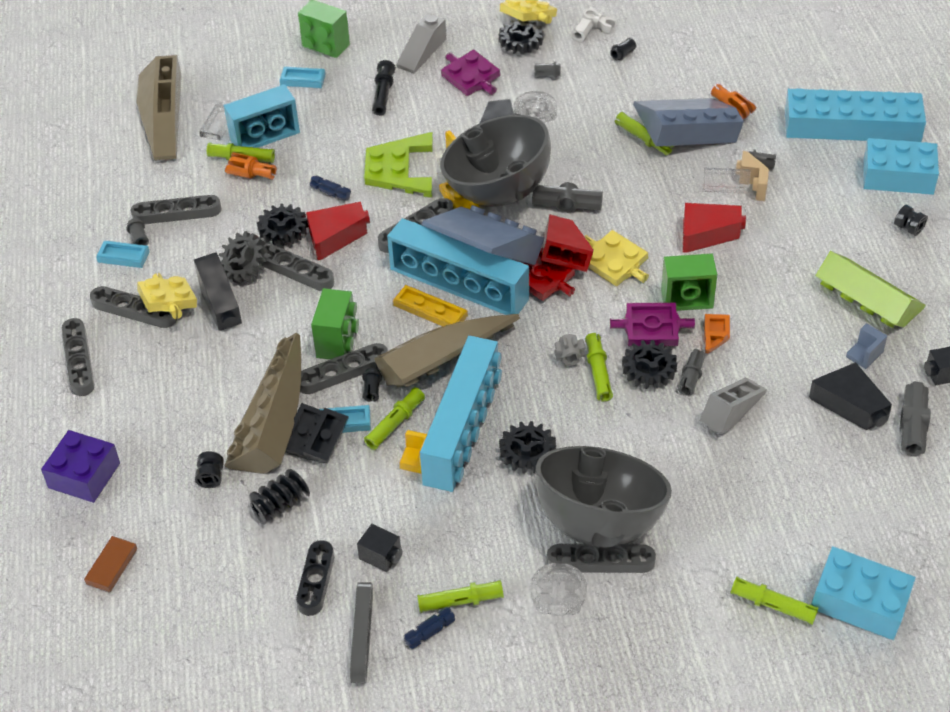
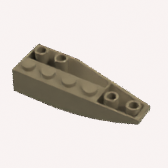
M177 55L156 56L138 76L136 103L154 161L177 159L181 70Z
M519 314L497 315L438 327L375 357L374 360L386 385H396L397 387L405 385V387L417 383L419 376L424 374L431 375L441 369L439 365L461 354L468 335L490 340L496 332H504L514 327L513 322L520 319Z
M297 332L288 338L284 337L278 343L277 350L240 424L234 431L233 443L227 450L228 457L224 465L226 468L265 474L281 465L299 404L301 341L300 335Z

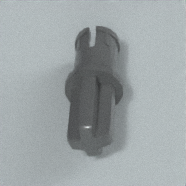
M694 349L691 352L687 365L682 369L683 377L678 391L686 396L688 391L689 395L694 394L696 383L702 376L701 368L705 359V353L699 349Z

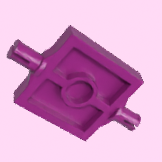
M474 49L460 58L456 57L452 52L447 53L445 58L450 64L441 69V74L446 80L467 97L482 89L486 90L490 95L496 93L497 88L490 83L501 76L499 68Z
M626 303L625 319L610 318V329L625 328V332L628 335V346H632L633 343L641 346L642 340L646 344H650L651 340H654L657 346L660 343H664V346H678L680 328L695 329V318H680L676 311V303Z

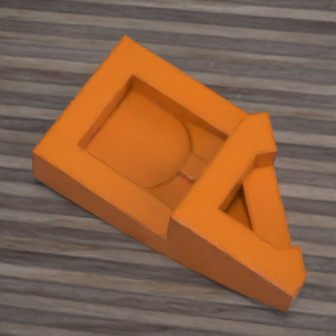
M705 314V353H710L730 339V315Z

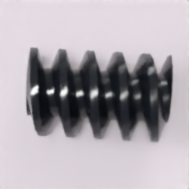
M288 469L285 472V476L282 474L278 475L276 481L270 480L267 483V487H259L258 493L256 491L251 492L249 499L254 514L265 525L267 524L266 514L272 519L276 518L274 509L284 513V503L292 508L294 505L292 498L294 497L298 502H301V492L310 496V490L304 479L296 471Z

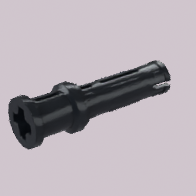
M382 60L377 64L378 74L375 76L377 87L372 112L374 111V114L378 116L386 113L389 88L393 85L394 81L392 75L395 73L396 67L389 60Z

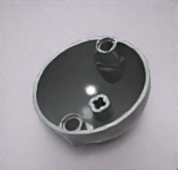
M506 115L484 121L463 132L446 148L440 161L441 172L448 184L460 196L475 204L503 206L520 201L533 192L546 174L551 154L549 131L540 119L529 115Z
M568 446L545 453L536 464V490L539 503L547 518L566 536L586 545L614 547L639 539L654 527L665 512L671 498V485L659 470L641 459L619 451L592 446Z

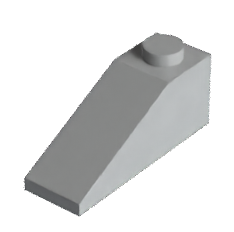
M427 13L416 25L396 63V67L415 73L447 39L446 19Z
M746 377L710 394L699 421L706 424L711 431L723 433L733 428L765 395L767 389Z

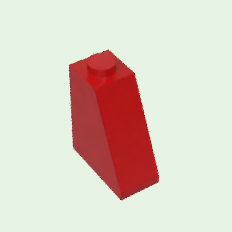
M361 201L306 212L308 228L317 261L326 258L367 234L366 224L370 223L368 210H363Z
M685 203L682 252L688 253L740 239L741 229L745 230L746 215H742V206Z
M549 214L543 235L541 261L587 272L594 249L573 220Z

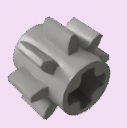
M563 335L558 342L554 343L556 360L562 359L566 365H575L580 362L581 357H585L584 350L586 348L584 340H577L576 335Z

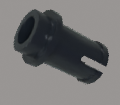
M627 38L622 43L613 45L610 50L611 57L614 60L624 59L626 54L635 50L636 42L632 38Z
M368 368L362 375L364 381L362 397L364 400L372 402V395H374V401L379 399V383L382 381V375L378 369Z

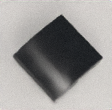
M301 403L294 417V426L285 452L304 459L328 463L349 416L328 408L320 410Z

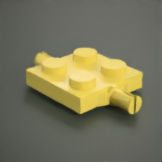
M506 0L504 3H500V12L521 21L538 20L550 24L552 17H557V8L550 6L548 2Z
M611 230L599 241H595L588 235H585L586 240L594 249L589 264L590 270L616 287L632 276L642 283L647 281L649 274L639 269L640 265L648 259L647 251L614 230Z
M155 273L152 278L137 282V291L148 312L169 311L174 319H176V316L179 319L182 316V309L197 308V298L185 277L173 276L169 279H163L160 273H158V276Z

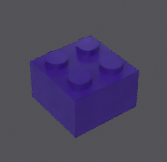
M68 430L41 468V471L49 489L94 503L120 465V460L115 444Z

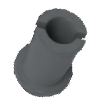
M556 61L549 64L535 63V77L554 76L556 78V76H560V63H556Z
M755 149L749 151L751 155L766 167L774 169L776 154L759 153Z
M138 218L129 220L126 230L131 234L134 244L146 246L149 240L144 231L145 224Z

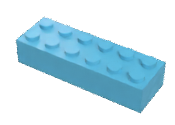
M798 88L787 90L785 103L786 138L867 141V138L922 142L926 125L922 93Z
M403 218L387 236L390 270L505 315L519 314L529 301L528 265L488 253Z
M468 335L420 451L422 483L424 486L453 492L457 482L461 483L464 475V463L469 462L471 458V445L473 442H477L480 422L484 423L487 416V404L493 401L495 394L494 386L501 381L502 370L499 369L502 354L498 352V341Z

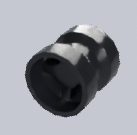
M906 204L897 213L894 225L906 228L910 234L917 236L924 229L928 216L921 212L916 213L914 208Z
M206 451L198 455V469L195 473V482L199 486L215 488L221 484V470L224 465V458L221 454Z

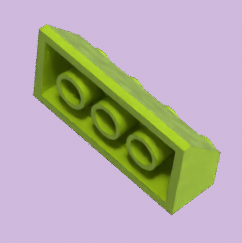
M831 250L815 275L822 280L820 283L822 286L831 291L834 288L841 291L840 297L850 303H853L854 300L862 304L861 310L872 316L874 313H877L882 317L880 321L891 328H894L895 325L904 328L926 306V304L851 259Z

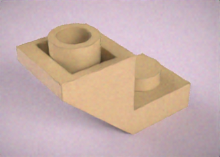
M743 151L742 160H737L736 173L740 174L739 183L753 184L752 191H757L756 200L765 201L769 169L748 151Z

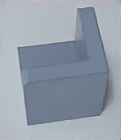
M866 323L860 329L858 342L847 352L846 357L867 369L884 352L887 335Z

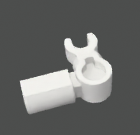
M586 9L583 12V18L572 31V38L582 42L592 28H600L603 32L610 33L611 27H615L616 19L602 17V14H599L596 10Z

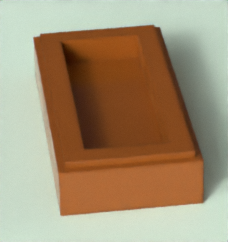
M111 536L84 578L86 585L111 592L137 551L136 543Z

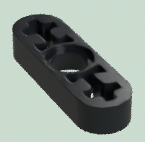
M319 540L310 545L299 584L296 601L299 611L306 616L316 615L323 608L335 558L333 546L325 540ZM321 552H326L322 555L321 564H319L317 555H320ZM313 573L323 575V578L318 582L308 580L309 576ZM310 591H312L314 600L307 605L305 602L309 601Z

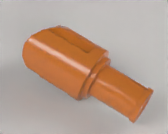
M716 84V87L714 86L711 90L713 97L735 107L742 119L747 118L750 113L756 110L755 104L736 91L729 92L721 84Z
M232 152V157L228 161L229 165L225 168L227 174L253 179L256 175L274 179L277 171L275 165L261 163L254 156Z

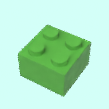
M310 0L298 12L303 47L338 58L350 45L346 10L316 0Z
M713 253L664 256L661 284L663 303H676V311L713 309L717 283V270Z
M323 288L311 323L316 358L331 360L352 352L354 344L353 334H357L359 329V319L355 318L357 303L353 302L352 291Z

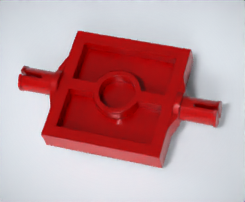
M542 247L535 265L521 262L529 266V293L544 301L557 290L562 291L569 297L574 294L575 288L566 282L575 275V269L541 261Z

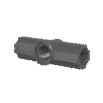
M565 182L559 187L538 185L532 194V204L556 206L559 211L564 213H571L576 208L599 211L602 208L603 191L579 189L577 185L570 182Z
M917 381L905 386L904 405L900 417V428H902L901 450L905 451L909 456L916 457L919 454L925 453L927 431L931 416V409H928V387L923 382Z

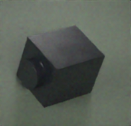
M950 346L930 350L927 361L924 363L927 376L931 377L935 386L950 383Z
M372 523L357 542L359 559L385 572H388L393 564H397L402 556L403 550L401 549L400 536Z

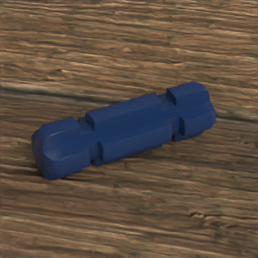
M318 175L311 177L309 184L312 188H319L321 192L333 197L337 196L338 199L343 201L350 198L351 190L344 186L342 188L341 185L327 179L324 180V178Z
M444 607L438 611L439 615H432L417 625L416 630L411 629L405 633L403 637L406 645L410 649H414L422 644L421 640L426 641L441 631L443 625L447 627L455 621L453 611L449 607Z

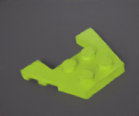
M433 132L367 147L364 173L365 185L389 190L395 187L405 189V193L413 194L415 191L423 193L424 197L432 198V177H409V158L412 152H433Z

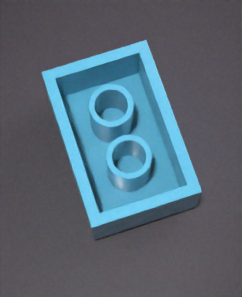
M285 84L223 105L229 137L234 146L258 148L300 133L296 101Z
M867 138L863 158L864 189L934 195L939 176L937 143Z
M832 546L811 605L819 607L818 612L894 640L902 622L916 577Z

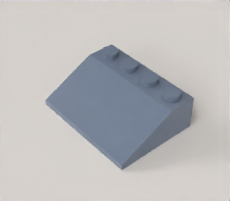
M714 98L634 101L633 103L655 146L736 143L744 123L735 107Z
M473 205L471 209L459 207L422 222V226L488 253L533 265L536 264L544 241V237L536 235V229L525 225L521 229L518 227V222L507 218L503 222L501 221L502 216L492 212H488V215H485V209Z

